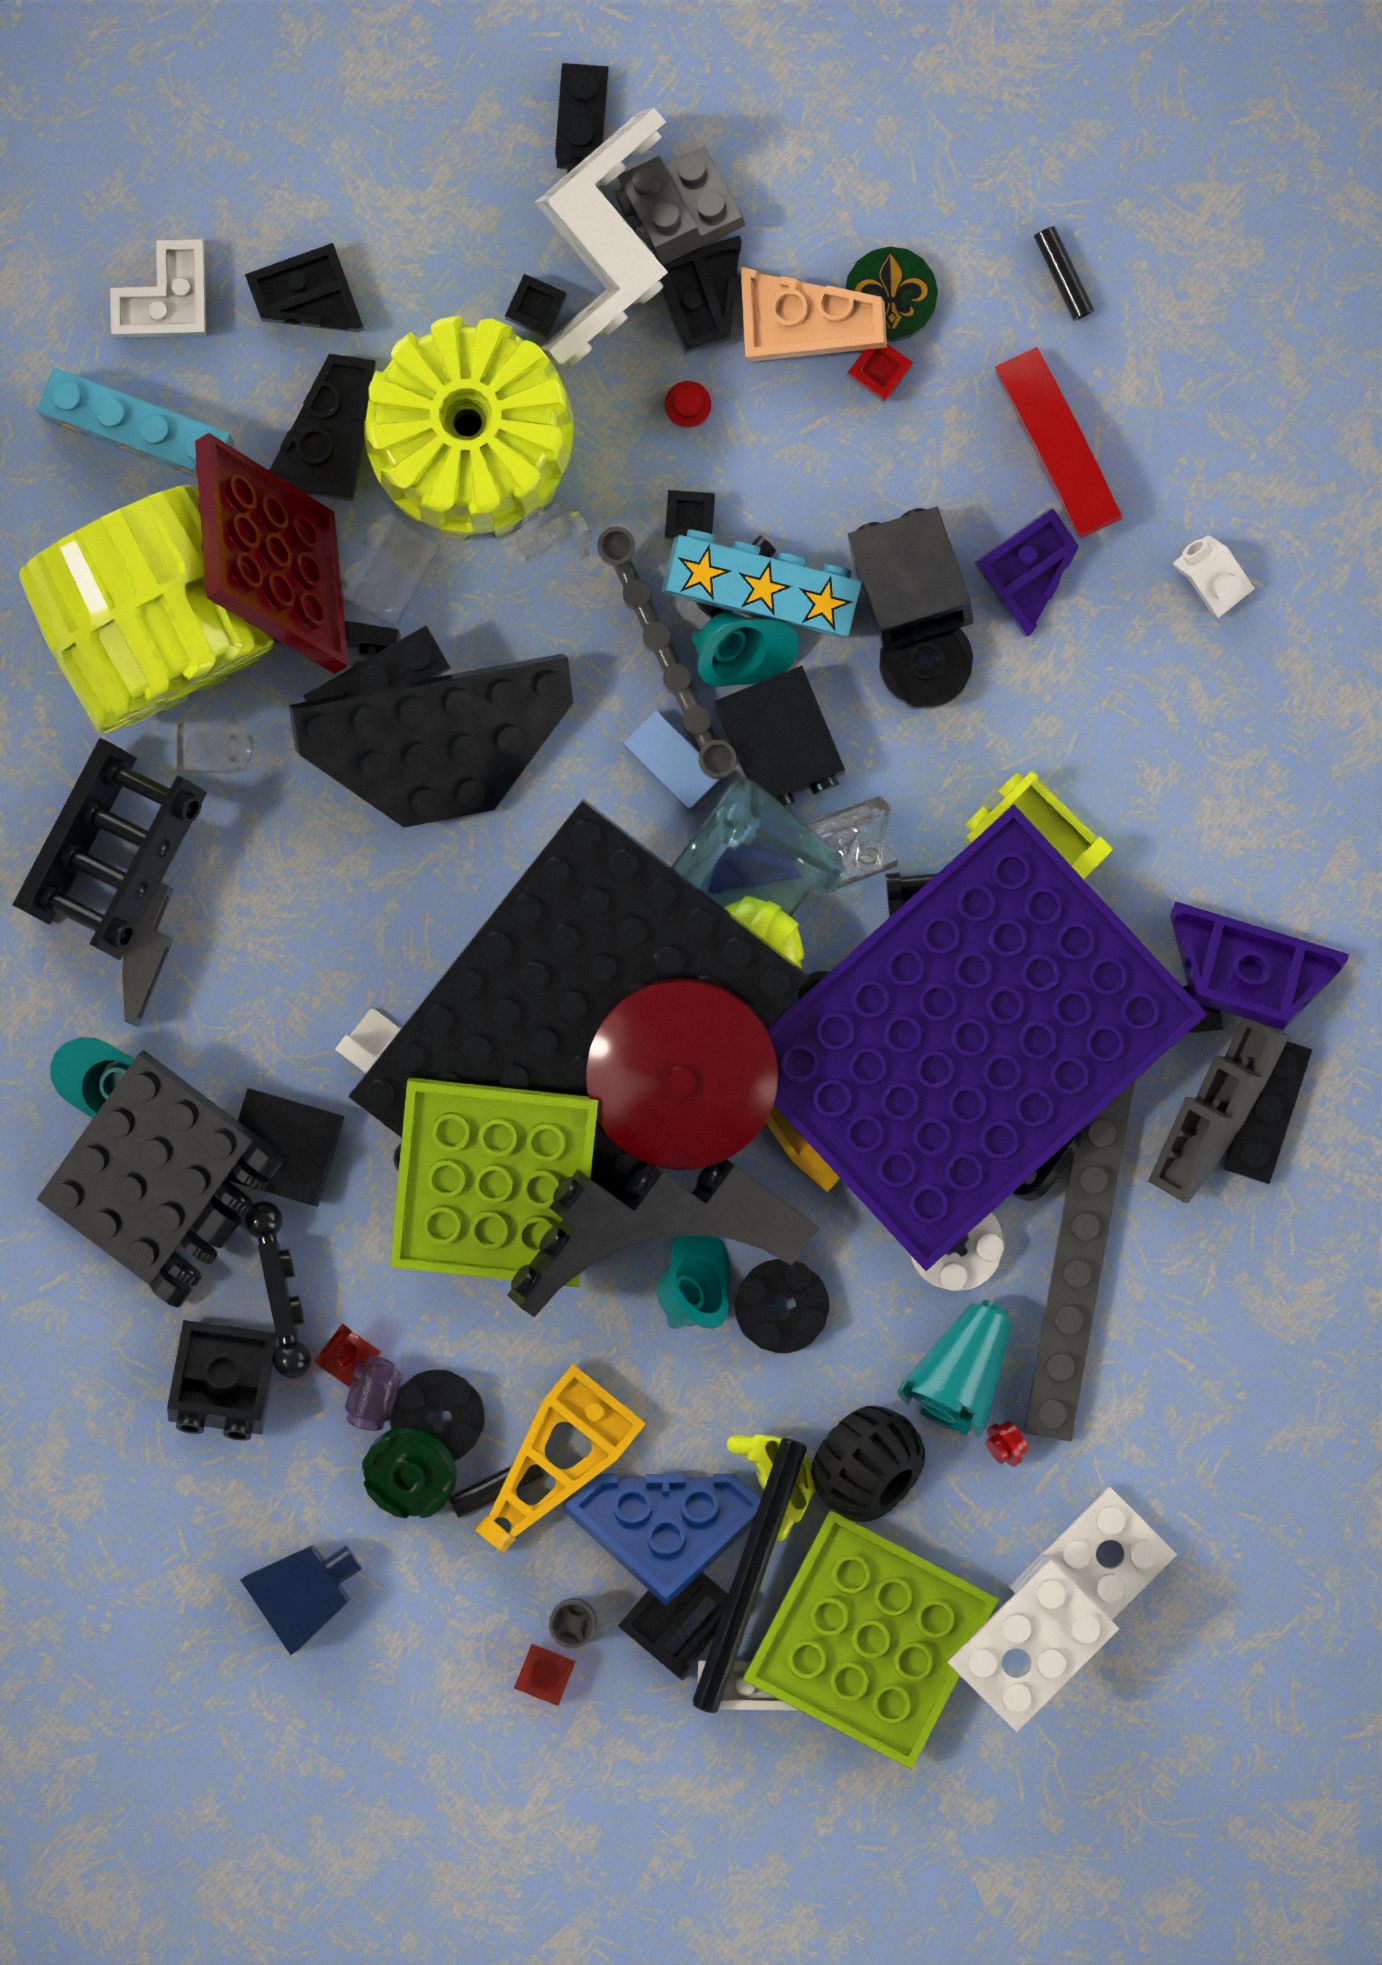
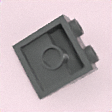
M705 145L666 164L663 163L660 156H657L617 176L621 189L614 193L626 218L634 214L639 224L633 227L634 232L650 251L653 250L657 260L662 265L745 226L743 216Z

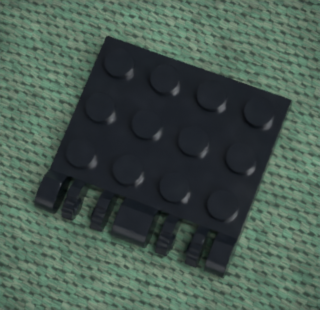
M143 1050L136 1056L36 1200L151 1287L153 1293L173 1307H181L192 1291L190 1286H196L202 1276L198 1269L175 1252L181 1244L186 1252L200 1260V1262L212 1264L218 1254L214 1247L223 1248L242 1222L237 1212L245 1215L253 1205L252 1200L249 1199L250 1197L227 1180L229 1175L233 1171L237 1179L248 1187L261 1192L265 1190L270 1182L267 1177L273 1178L285 1160L268 1143Z

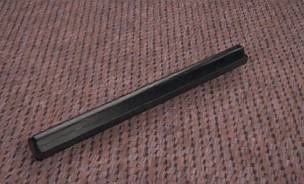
M783 1438L780 1442L693 1698V1705L699 1710L716 1713L723 1698L807 1451L806 1445L797 1440Z

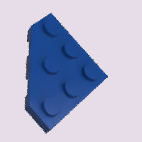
M733 1473L714 1474V1477L685 1478V1474H647V1478H618V1474H598L565 1505V1513L667 1606L752 1526L761 1498Z

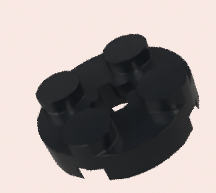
M957 628L885 651L881 647L879 672L889 693L912 709L939 708L952 702L964 690L971 676L973 652L967 636L961 628ZM923 649L927 655L934 652L937 654L939 660L934 663L935 672L927 674L925 670L917 671L914 668L913 664L918 660L916 655L918 650Z
M780 1259L769 1260L757 1265L740 1283L735 1299V1316L743 1334L759 1348L775 1353H792L810 1345L824 1329L829 1313V1297L823 1281L805 1264L796 1261L792 1266ZM783 1292L786 1299L794 1298L796 1307L789 1310L790 1318L781 1320L778 1313H769L768 1305L775 1302V1293Z
M429 1370L414 1375L398 1389L390 1408L391 1430L403 1427L424 1430L438 1438L451 1452L454 1461L461 1459L476 1445L485 1424V1409L480 1394L467 1379L447 1370ZM440 1403L442 1411H450L451 1420L443 1423V1430L434 1431L433 1424L425 1423L424 1414L431 1412V1404Z

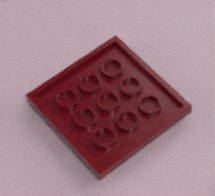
M208 433L195 441V469L198 479V508L201 519V548L204 558L206 598L333 674L348 667L335 512L212 434Z

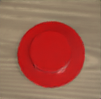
M679 382L670 388L665 397L666 414L671 422L679 427H697L710 414L711 397L706 388L697 382Z
M1005 1421L1001 1425L994 1423L987 1428L989 1439L986 1440V1446L993 1458L1000 1464L1006 1462L1012 1467L1020 1464L1022 1456L1029 1451V1448L1018 1428L1010 1421Z

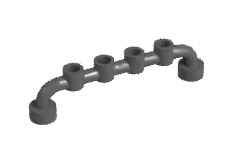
M610 527L603 531L598 539V554L603 562L614 567L624 588V603L629 609L635 611L644 630V645L649 651L655 653L664 672V687L669 693L675 695L684 714V729L690 736L695 737L700 748L699 766L701 771L712 779L726 778L735 769L737 761L736 752L728 742L716 740L711 729V715L708 710L700 706L691 687V673L686 666L680 664L671 645V631L666 624L660 622L651 603L650 587L645 581L640 580L631 561L635 554L634 537L625 528Z

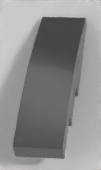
M160 883L136 929L135 938L131 945L126 948L123 956L125 1022L139 1027L173 942V939L169 936L157 932L174 890L164 883Z
M1242 1017L1225 1057L1214 1056L1196 1098L1185 1097L1148 1182L1183 1203L1190 1202L1218 1164L1245 1122L1289 1038L1288 1034L1275 1027Z

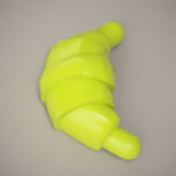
M746 895L742 900L724 907L729 913L803 969L801 960L804 958V950L798 930L799 924L786 914L781 906L770 900L766 902Z
M755 1434L752 1437L733 1435L727 1441V1449L733 1454L746 1455V1458L753 1462L758 1471L757 1479L759 1484L765 1489L783 1438ZM806 1454L776 1541H783L787 1538L794 1523L802 1519L812 1495L816 1493L811 1472L812 1464Z

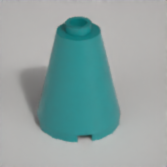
M983 1300L981 1304L971 1303L901 1382L897 1394L902 1401L909 1405L913 1397L923 1406L919 1413L929 1420L966 1436L970 1429L973 1428L975 1437H980L987 1425L1012 1329V1323L1006 1318L1008 1311L989 1300Z

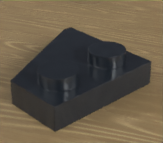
M739 235L696 249L662 265L668 273L659 280L663 285L661 291L684 355L727 341L730 337L739 253L742 243Z
M333 243L245 274L263 322L350 332H361L364 330Z

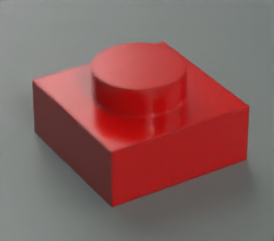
M887 344L886 348L864 350L848 371L847 376L885 403L913 366V362Z

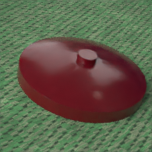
M668 979L651 983L630 993L618 1002L605 1016L592 1040L586 1067L587 1091L589 1099L598 1100L597 1120L601 1127L625 1152L638 1160L660 1168L672 1170L700 1169L723 1162L744 1149L761 1131L770 1115L776 1098L778 1086L777 1056L773 1041L763 1021L739 996L721 986L702 980Z

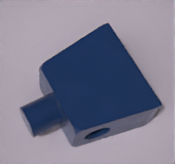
M311 1545L246 1575L240 1581L289 1654L292 1655L350 1601L340 1584L360 1571L362 1567L347 1545L325 1560L315 1546Z

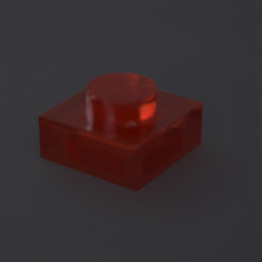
M342 1323L314 1362L353 1390L381 1351Z
M532 1643L514 1689L558 1706L576 1660Z

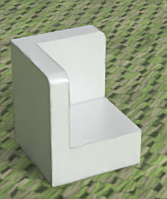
M370 1009L351 1035H345L335 1050L366 1073L401 1028L377 1010Z

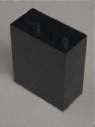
M938 506L927 510L924 508L912 509L904 513L900 518L884 523L870 522L860 526L856 531L848 533L851 557L859 581H862L861 586L883 651L974 623L972 603Z
M802 665L715 700L714 707L728 741L736 752L737 763L756 809L767 806L770 813L776 812L796 803L793 795L811 788L813 795H817L839 785L837 777L844 775L845 768Z

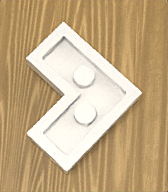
M156 240L157 287L110 288L112 337L206 336L204 240Z

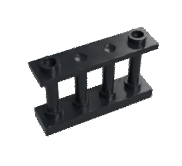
M99 738L12 905L51 925L56 913H59L95 931L89 944L120 960L126 948L133 942L136 929L191 823L198 817L207 791L179 775L176 776L171 788L131 770L137 760L136 757L113 743ZM122 787L161 805L149 830L109 812ZM100 829L139 847L127 872L88 854ZM78 871L117 889L105 914L66 896Z

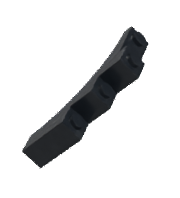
M727 1159L715 1165L704 1167L698 1176L697 1187L693 1192H690L653 1164H647L644 1169L638 1170L629 1179L625 1188L626 1194L621 1200L577 1169L572 1177L565 1178L558 1185L553 1195L554 1201L549 1207L562 1218V1221L558 1226L551 1227L545 1233L539 1245L540 1251L529 1265H524L517 1271L511 1282L512 1289L507 1296L521 1309L535 1317L559 1289L590 1265L623 1248L665 1237L701 1235L729 1238L763 1249L792 1266L820 1227Z

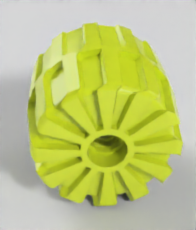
M461 315L441 318L431 325V334L419 339L412 332L408 333L393 347L391 352L393 359L383 372L375 371L369 386L364 436L367 454L377 480L395 505L415 523L423 522L441 530L445 537L465 540L468 535L492 533L497 538L514 532L515 524L533 512L540 514L553 500L562 475L568 469L574 443L572 408L556 368L537 344L528 340L523 341L516 335L512 326L495 319H483L479 321L478 326H471L463 323ZM465 415H473L481 420L482 425L475 435L463 436L455 430L457 421Z
M177 486L119 508L58 540L31 558L19 571L20 582L53 657L96 729L100 732L108 733L123 727L132 726L150 718L158 711H167L188 701V694L196 690H209L228 680L227 676L245 670L259 661L260 657L268 654L274 647L273 637L206 598L204 558L201 548V519L198 508L199 492L195 486Z

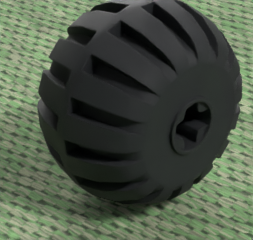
M879 1406L861 1407L843 1418L828 1433L827 1438L819 1446L811 1469L816 1492L830 1510L844 1518L860 1522L876 1520L896 1507L898 1502L903 1500L909 1493L908 1491L915 1485L924 1466L925 1448L919 1433L906 1417L889 1408Z

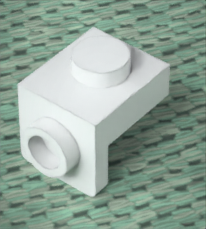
M1210 535L1189 544L1184 549L1183 555L1173 563L1177 571L1189 579L1209 611L1218 618L1255 589L1228 547Z

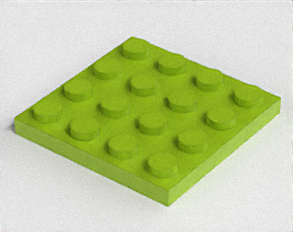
M408 1078L390 1267L512 1280L517 1271L524 1265H529L540 1251L539 1245L545 1233L551 1227L558 1226L562 1221V1218L549 1208L554 1201L553 1195L558 1185L565 1178L572 1177L577 1169L591 1178L598 1100L589 1099L587 1096ZM581 1273L564 1286L579 1288Z
M829 1510L742 1681L912 1770L960 1677L947 1661L989 1620L999 1598Z

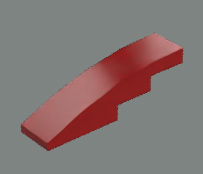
M1036 347L995 366L996 375L1017 412L1018 421L1038 456L1040 467L1078 537L1081 539L1122 520L1121 512L1039 349Z

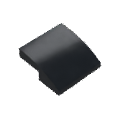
M247 1088L238 1121L277 1150L285 1160L273 1178L267 1177L270 1182L264 1192L318 1207L345 1116ZM233 1171L227 1178L230 1182L247 1186L236 1178Z

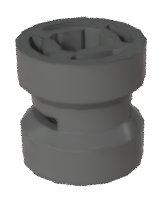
M577 1598L561 1601L555 1606L549 1619L551 1636L558 1644L566 1648H578L587 1644L592 1639L597 1627V1617L594 1609L589 1603Z

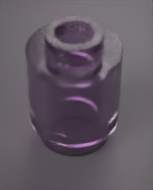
M371 1356L366 1361L356 1363L345 1403V1410L348 1412L347 1421L351 1425L363 1430L379 1431L383 1429L385 1422L391 1419L401 1380V1373L394 1368L393 1362L382 1357Z

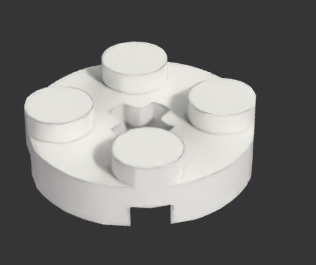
M991 1212L967 1234L969 1240L965 1243V1248L968 1252L962 1257L956 1252L950 1256L945 1254L931 1268L925 1271L910 1255L916 1271L931 1285L949 1291L969 1290L983 1284L998 1268L1004 1251L1002 1230L996 1217Z

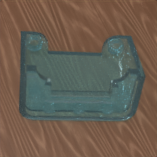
M743 776L739 777L731 785L671 866L723 908L742 900L747 895L766 902L770 900L776 903L790 917H792L810 892L818 896L824 895L828 890L834 892L842 882L846 870L845 866H843L841 853L761 785Z

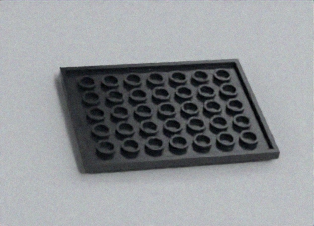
M582 799L360 1079L348 1097L401 1138L408 1078L589 1097L586 1067L592 1040L598 1027L610 1010L637 989L654 982L678 978L696 979L713 983L731 991L744 1000L757 1013L768 1029L809 978V974L589 802ZM597 1120L591 1179L621 1200L626 1194L625 1188L629 1179L635 1172L644 1169L647 1163L636 1159L620 1148L607 1135Z

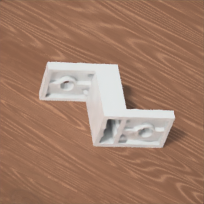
M654 107L639 111L534 202L606 288L603 293L540 346L553 365L563 364L565 366L569 364L573 366L591 351L592 347L588 341L597 334L605 333L608 335L628 318L623 312L632 303H646L663 288L659 280L668 273L667 270L597 188L602 184L606 186L626 169L621 161L629 154L632 156L638 153L640 155L643 154L662 137L657 130L666 121Z
M1108 1486L1009 1586L1015 1594L947 1662L1018 1732L1119 1630L1112 1620L1177 1554ZM1107 1540L1118 1542L1123 1550L1121 1562L1111 1568L1101 1566L1096 1558L1098 1546ZM1016 1648L1026 1651L1030 1658L1028 1670L1021 1676L1008 1675L1002 1666L1004 1655L1009 1650Z

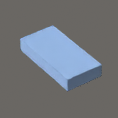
M657 710L623 742V745L689 811L721 780L709 778L701 771L699 752Z

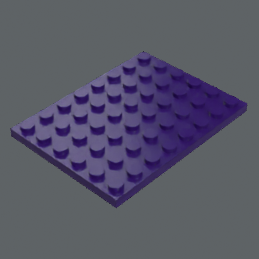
M1013 804L767 1029L775 1047L778 1064V1086L773 1105L915 1261L927 1271L1197 1025L1207 1013Z

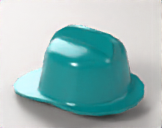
M724 612L714 616L701 630L692 632V641L696 646L699 656L697 671L702 681L710 686L724 687L729 685L757 684L786 672L794 663L799 652V637L795 629L785 621L778 619H748L738 613Z
M79 1037L64 1043L55 1052L50 1064L51 1081L56 1092L64 1100L89 1117L94 1118L135 1058L124 1054L109 1043L97 1038Z
M701 1235L674 1237L671 1247L670 1266L662 1273L656 1287L658 1302L667 1314L669 1327L678 1329L697 1324L702 1328L714 1329L721 1326L726 1320L728 1314L729 1261L724 1244L719 1237Z

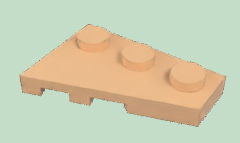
M741 267L745 358L749 362L887 347L885 302L882 297L828 285L822 287L799 282L798 279L791 277H776L758 273L757 270Z

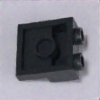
M183 1320L167 1405L168 1421L176 1422L178 1430L189 1434H200L204 1432L205 1427L223 1429L225 1437L239 1441L250 1440L252 1433L262 1435L270 1394L273 1358L278 1340L276 1333Z

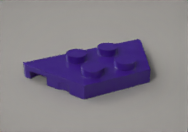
M1175 901L1171 909L1170 919L1191 997L1200 1005L1284 1030L1341 972L1348 961L1349 954L1180 902Z

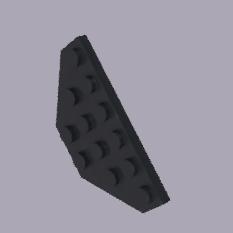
M562 653L289 705L295 751L405 828L495 810L572 706L573 694L568 657Z

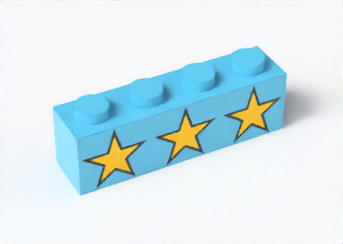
M55 367L52 369L36 410L44 421L197 478L195 469V441L210 433L232 448L234 445V441L228 432Z
M688 530L687 536L678 535L674 538L661 593L761 619L783 620L793 627L840 639L849 636L862 581L850 578L851 570L824 564L823 571L805 567V558L786 553H779L776 560L759 555L760 547L744 542L733 541L732 548L714 544V535L696 530Z

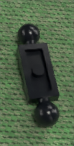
M260 1201L254 1203L250 1211L245 1214V1226L252 1236L258 1238V1249L276 1337L279 1339L280 1346L274 1353L273 1362L276 1370L282 1376L291 1379L299 1378L310 1368L311 1354L309 1349L298 1341L296 1325L304 1323V1316L299 1295L290 1297L287 1278L295 1277L290 1250H281L280 1244L277 1241L276 1234L282 1226L281 1211L271 1202Z

